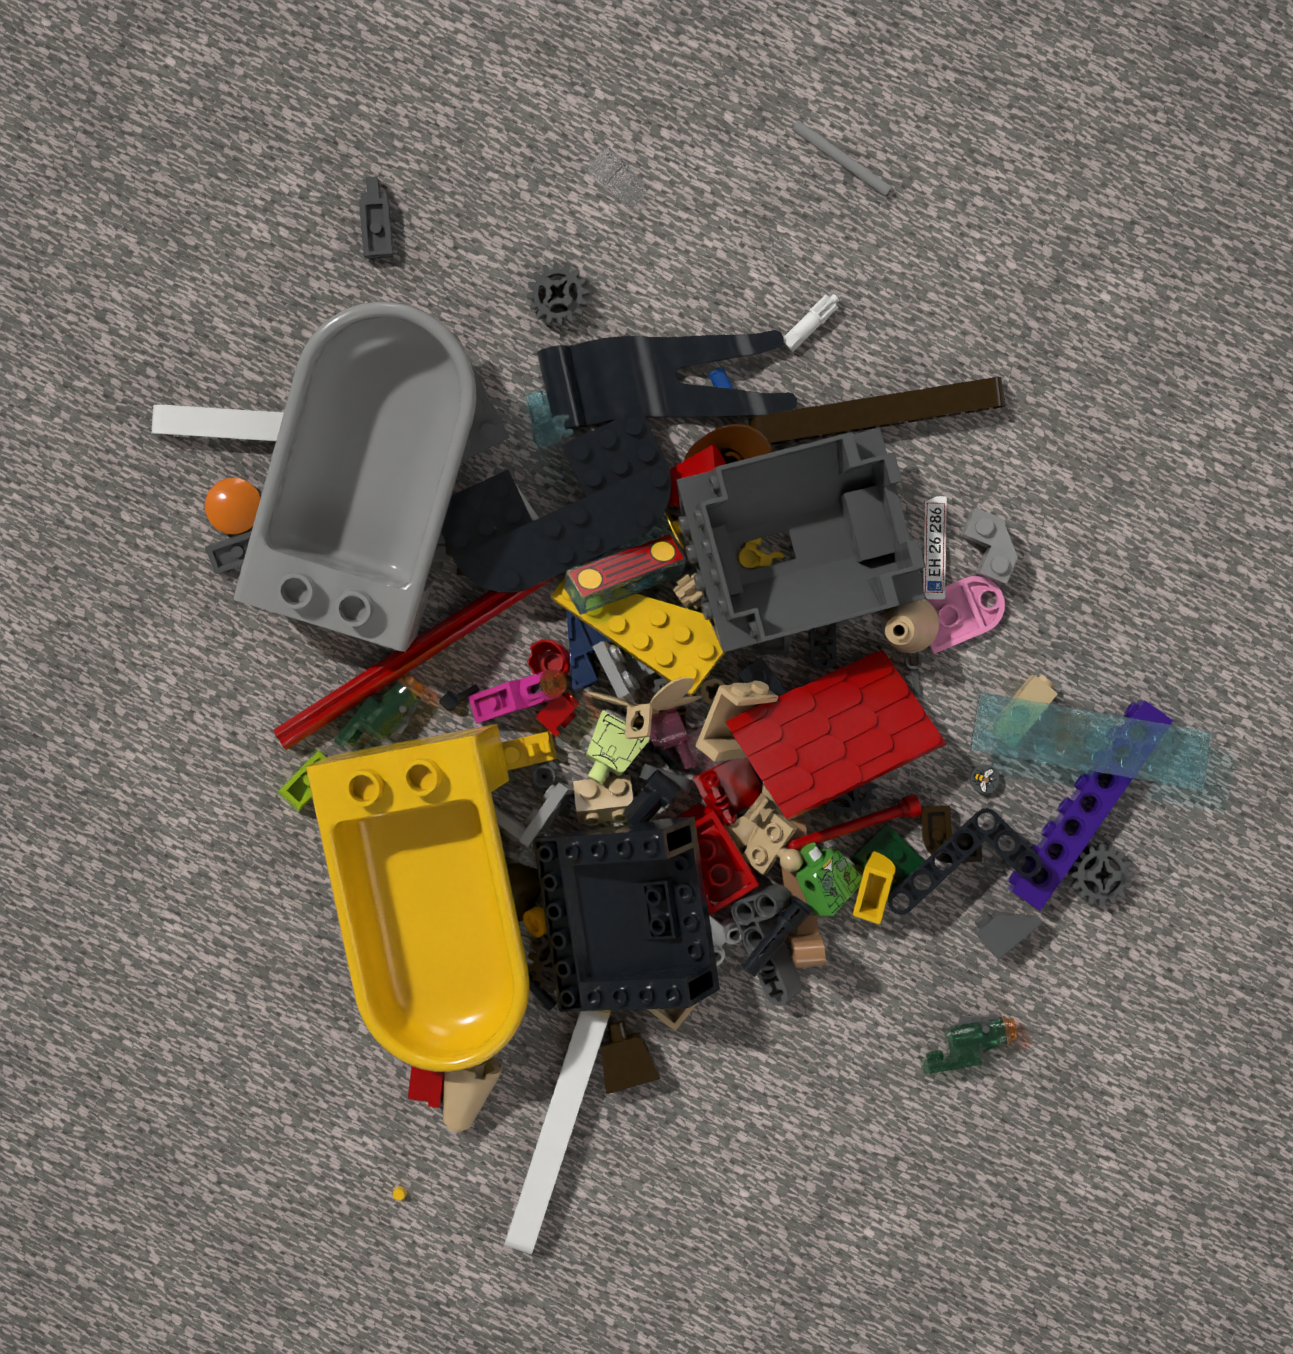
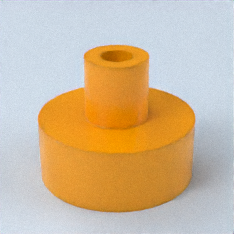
M535 906L524 913V924L530 934L534 937H541L547 933L543 908Z

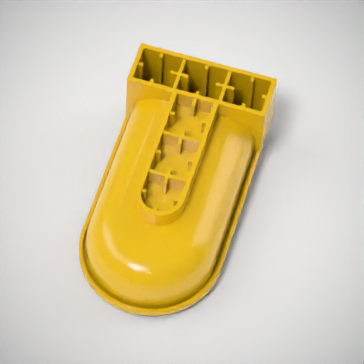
M498 724L335 754L306 766L354 996L359 1013L368 1031L391 1055L402 1062L423 1070L435 1072L460 1071L489 1060L500 1052L517 1032L524 1018L529 999L528 967L491 793L509 781Z

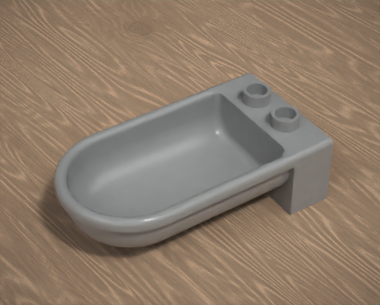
M388 301L359 304L337 313L322 324L311 336L296 366L234 594V600L398 651H406L415 640L433 581L427 580L472 427L477 399L474 372L466 351L455 335L434 316L421 309L402 303Z

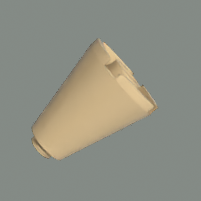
M922 599L885 609L881 626L885 639L892 647L902 652L914 653L922 651L932 644L938 634L940 622L935 608L928 601Z
M493 1056L489 1060L469 1069L444 1072L443 1122L451 1131L462 1132L469 1129L502 1073V1066L499 1067L500 1061Z

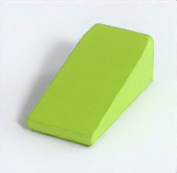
M319 750L278 791V795L298 813L312 799L306 766L327 758Z

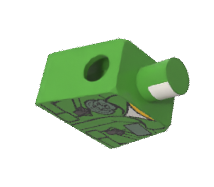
M816 843L807 844L800 851L806 863L797 872V881L808 906L814 911L813 916H834L860 886L862 876L839 850H819Z

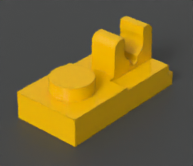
M550 731L501 742L507 771L558 759Z

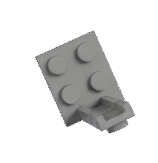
M602 641L592 646L618 698L630 702L641 698L639 682L656 674V672L632 655H625L622 649L614 644Z
M558 783L556 786L552 784L543 796L545 800L543 806L539 810L535 808L527 818L526 823L529 824L528 827L494 804L497 822L503 827L501 833L514 842L518 838L527 847H534L533 839L545 835L573 795L574 789L564 783Z

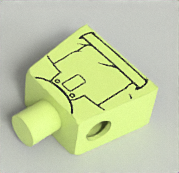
M603 710L585 758L594 762L587 777L600 785H603L609 772L620 777L646 746L651 737L627 739L625 737L626 723Z

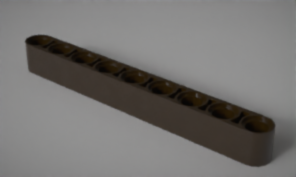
M992 377L758 415L748 418L749 426L759 430L768 439L770 445L791 442L792 439L801 441L819 438V435L825 437L848 433V430L856 432L874 429L879 425L881 428L904 424V421L911 423L930 420L934 416L942 418L961 415V412L967 414L989 410L990 407L998 409L1005 407L1006 403L1002 378Z

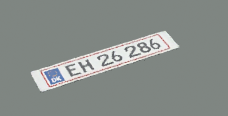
M937 496L925 502V568L923 580L925 599H945L947 497Z

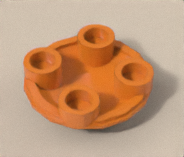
M226 478L217 482L209 490L205 499V512L209 522L217 530L228 535H239L253 527L261 498L258 490L250 482L241 478Z

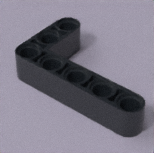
M984 808L977 811L891 892L888 897V906L895 914L905 915L909 913L984 842L1022 878H1031L1037 875L1041 869V860L997 812ZM982 814L992 816L994 819L993 828L990 830L980 828L978 817ZM968 834L971 836L973 845L969 850H962L957 846L956 840L959 835ZM1004 835L1012 837L1015 843L1013 850L1006 852L1000 849L998 844L999 838ZM939 854L950 856L952 865L949 869L940 870L937 868L935 858ZM1027 856L1034 860L1035 869L1033 872L1024 873L1021 871L1019 861L1022 857ZM926 874L929 876L931 881L930 887L926 890L917 889L913 882L916 875ZM902 893L909 898L910 903L907 909L897 910L894 908L892 900L895 895Z

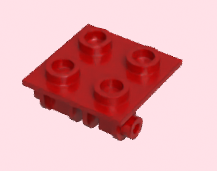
M747 757L727 760L693 777L707 808L715 810L726 826L735 824L736 813L753 805L762 793V787Z

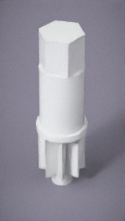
M825 294L784 336V345L794 352L839 308L836 304L839 301L838 297L835 294L831 297Z

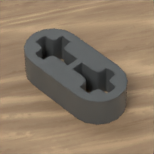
M642 763L638 777L647 780L658 769L680 787V792L690 794L694 780Z

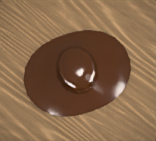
M731 424L717 428L697 440L688 450L684 461L714 443L727 464L774 451L768 439L759 430L749 425Z

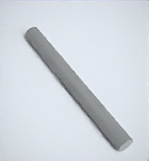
M798 120L792 128L794 132L886 197L892 186Z

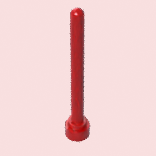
M915 794L902 797V801H899L896 806L791 840L788 848L801 850L807 844H819L900 816L903 818L908 817L909 819L921 816L920 802Z

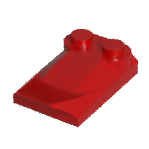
M698 803L675 818L695 816L708 911L711 915L758 887L760 883L756 878L755 871L747 863L717 812Z

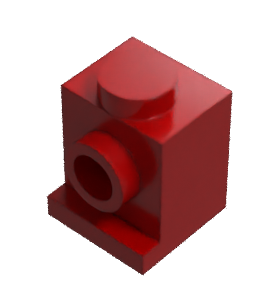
M569 692L565 695L561 693L558 698L551 700L535 718L557 737L561 733L557 728L560 725L566 728L576 717L573 711L580 705V702Z

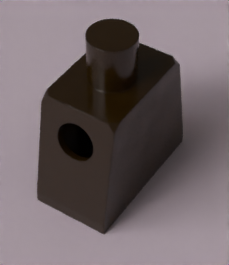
M624 1020L608 1024L612 1040L601 1044L606 1093L610 1094L660 1079L659 1069L641 1032L628 1035Z

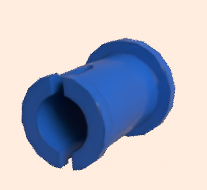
M724 367L718 368L707 375L714 387L734 389Z

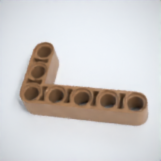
M804 817L789 820L798 827L789 842L807 835ZM803 857V864H802L801 868H802V867L805 865V863H806L804 857ZM780 864L782 884L790 893L791 903L792 898L797 896L807 904L796 878L799 870L788 872ZM797 911L790 920H793V918L798 914L799 911ZM808 915L797 928L798 933L789 936L791 957L796 969L826 965L824 942L819 934L817 916Z

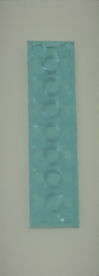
M979 692L970 750L1203 790L1213 732Z

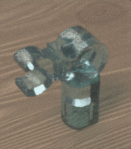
M536 391L525 396L531 422L533 425H536L533 430V440L537 446L557 445L562 437L572 435L573 429L565 430L564 422L569 419V415H556L552 418L546 391Z

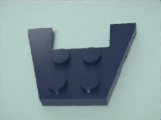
M621 582L612 585V587L629 591ZM566 610L572 688L577 693L599 683L588 658V655L595 653L592 646L602 641L610 644L615 643Z

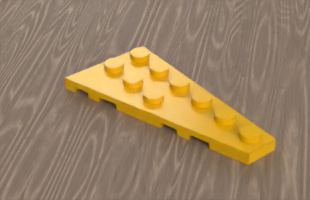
M570 574L566 575L551 595V599L669 682L679 678H692L694 685L686 693L689 696L695 694L725 654L720 647L710 621L705 620L703 613L612 586L582 596Z

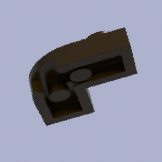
M950 805L921 806L922 841L926 850L931 855L954 834L951 828ZM961 834L957 837L956 843L960 849L969 850L973 845V839L968 834ZM982 844L962 863L982 862ZM939 854L936 859L942 862L952 863L950 856L947 854Z

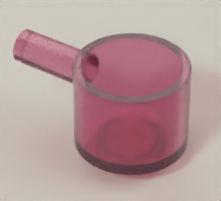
M677 707L652 715L650 738L654 747L660 745L662 752L677 747L685 769L696 766L687 743L690 740Z

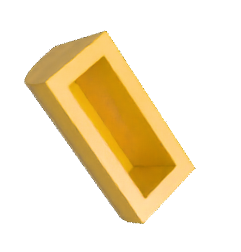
M873 851L865 866L853 916L880 925L893 882L895 866L890 859L878 852Z

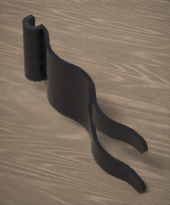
M777 330L756 334L684 337L617 336L569 346L558 345L537 351L554 433L568 428H580L614 421L640 408L645 417L661 418L758 416L793 410L797 405V398L790 392L761 393L681 383L676 377V372L680 368L757 355L779 348L783 345L784 337Z

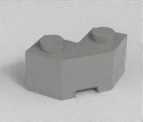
M974 508L970 511L960 537L986 548L975 575L990 579L1001 586L1005 585L1010 578L1018 555L1003 519L981 509Z

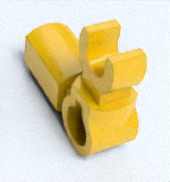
M762 538L745 542L744 548L737 554V560L743 568L758 569L772 565L773 558H784V554L773 552L766 555L764 550L756 549L757 545H761Z

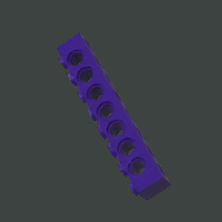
M1138 700L1137 703L1132 702L1123 714L1126 719L1120 727L1116 725L1107 736V740L1110 741L1103 751L1099 749L1090 761L1093 765L1087 775L1082 773L1074 784L1076 790L1071 798L1065 797L1058 806L1057 811L1060 813L1055 821L1050 820L1041 831L1043 836L1038 845L1033 844L1030 847L1041 860V867L1044 870L1043 878L1038 882H1033L1032 878H1022L1014 871L1009 876L1008 882L1010 885L1007 889L1037 910H1042L1173 722L1171 718L1147 701ZM1136 724H1139L1143 730V734L1138 740H1134L1131 736V729ZM1119 748H1123L1126 752V759L1121 764H1118L1114 759V754ZM1102 772H1107L1110 782L1106 787L1102 788L1098 784V776ZM1090 795L1093 799V806L1090 810L1084 811L1081 807V801L1085 796ZM1070 819H1074L1077 823V829L1073 834L1067 835L1064 830L1065 823ZM1053 843H1058L1061 849L1060 854L1056 858H1050L1048 855V848ZM1026 856L1024 858L1027 861L1022 866L1021 871L1031 873L1035 868V862L1032 858Z

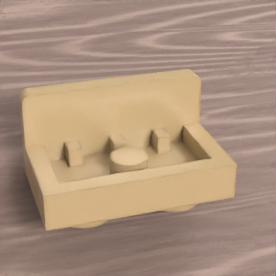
M630 774L621 775L620 777H607L603 785L591 779L573 781L578 824L594 826L600 822L627 821L623 812L633 801Z

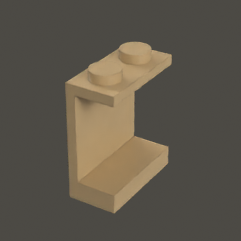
M761 681L719 686L696 747L714 762L745 758V753L725 722L752 709L755 704L777 702L778 696L769 690L767 684Z

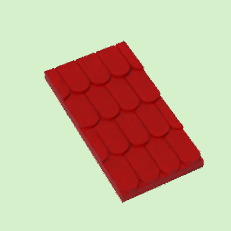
M884 650L874 652L846 667L843 666L803 687L795 688L779 696L777 702L762 703L725 722L787 821L946 745L938 729L934 726Z

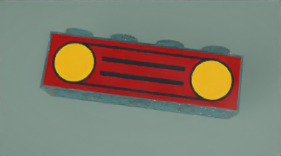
M671 533L663 536H654L647 542L636 546H628L615 554L604 555L591 563L573 567L566 572L565 590L581 615L683 576L686 557Z

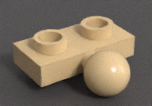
M771 811L743 853L744 858L762 875L769 872L778 857L784 870L788 872L799 870L803 864L802 854L798 850L785 848L798 827L787 821L778 811Z

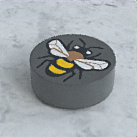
M979 765L971 771L969 781L975 791L988 794L996 790L1000 777L997 770L992 766Z

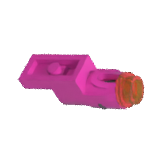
M549 669L468 696L476 724L483 723L556 699L566 690L567 681L562 672Z

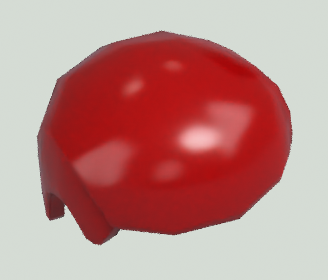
M541 639L530 646L531 653L527 664L532 670L533 675L551 670L556 673L558 681L567 676L571 666L570 654L566 646L557 640Z

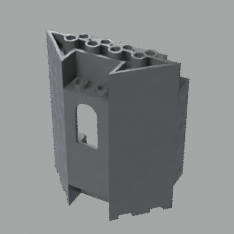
M880 428L857 434L850 432L721 465L715 467L712 471L677 480L681 517H678L680 530L684 535L685 543L689 542L690 544L686 546V552L689 562L695 563L697 574L694 575V582L697 591H702L704 596L700 599L704 618L710 621L723 653L926 598L919 574V569L925 568V563L918 539L910 540L896 484L902 481L895 452L887 454ZM788 531L795 559L754 570L745 569L739 564L737 551L743 543Z

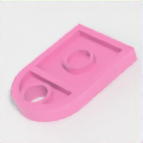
M981 576L967 577L945 586L944 600L925 599L937 611L940 622L938 634L932 644L929 645L932 653H938L985 633L1000 622L1005 609V601L1000 588L993 581ZM985 591H991L996 596V603L991 608H987L981 603V595Z

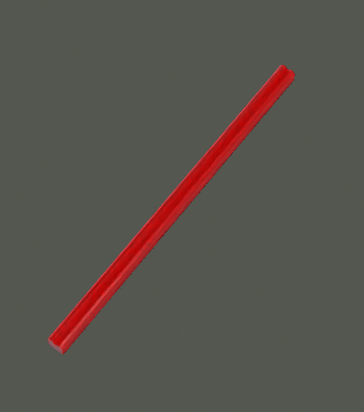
M670 495V499H669L668 505L671 504V495ZM554 578L517 593L487 592L417 637L406 651H395L273 730L275 736L279 739L285 750L291 748Z

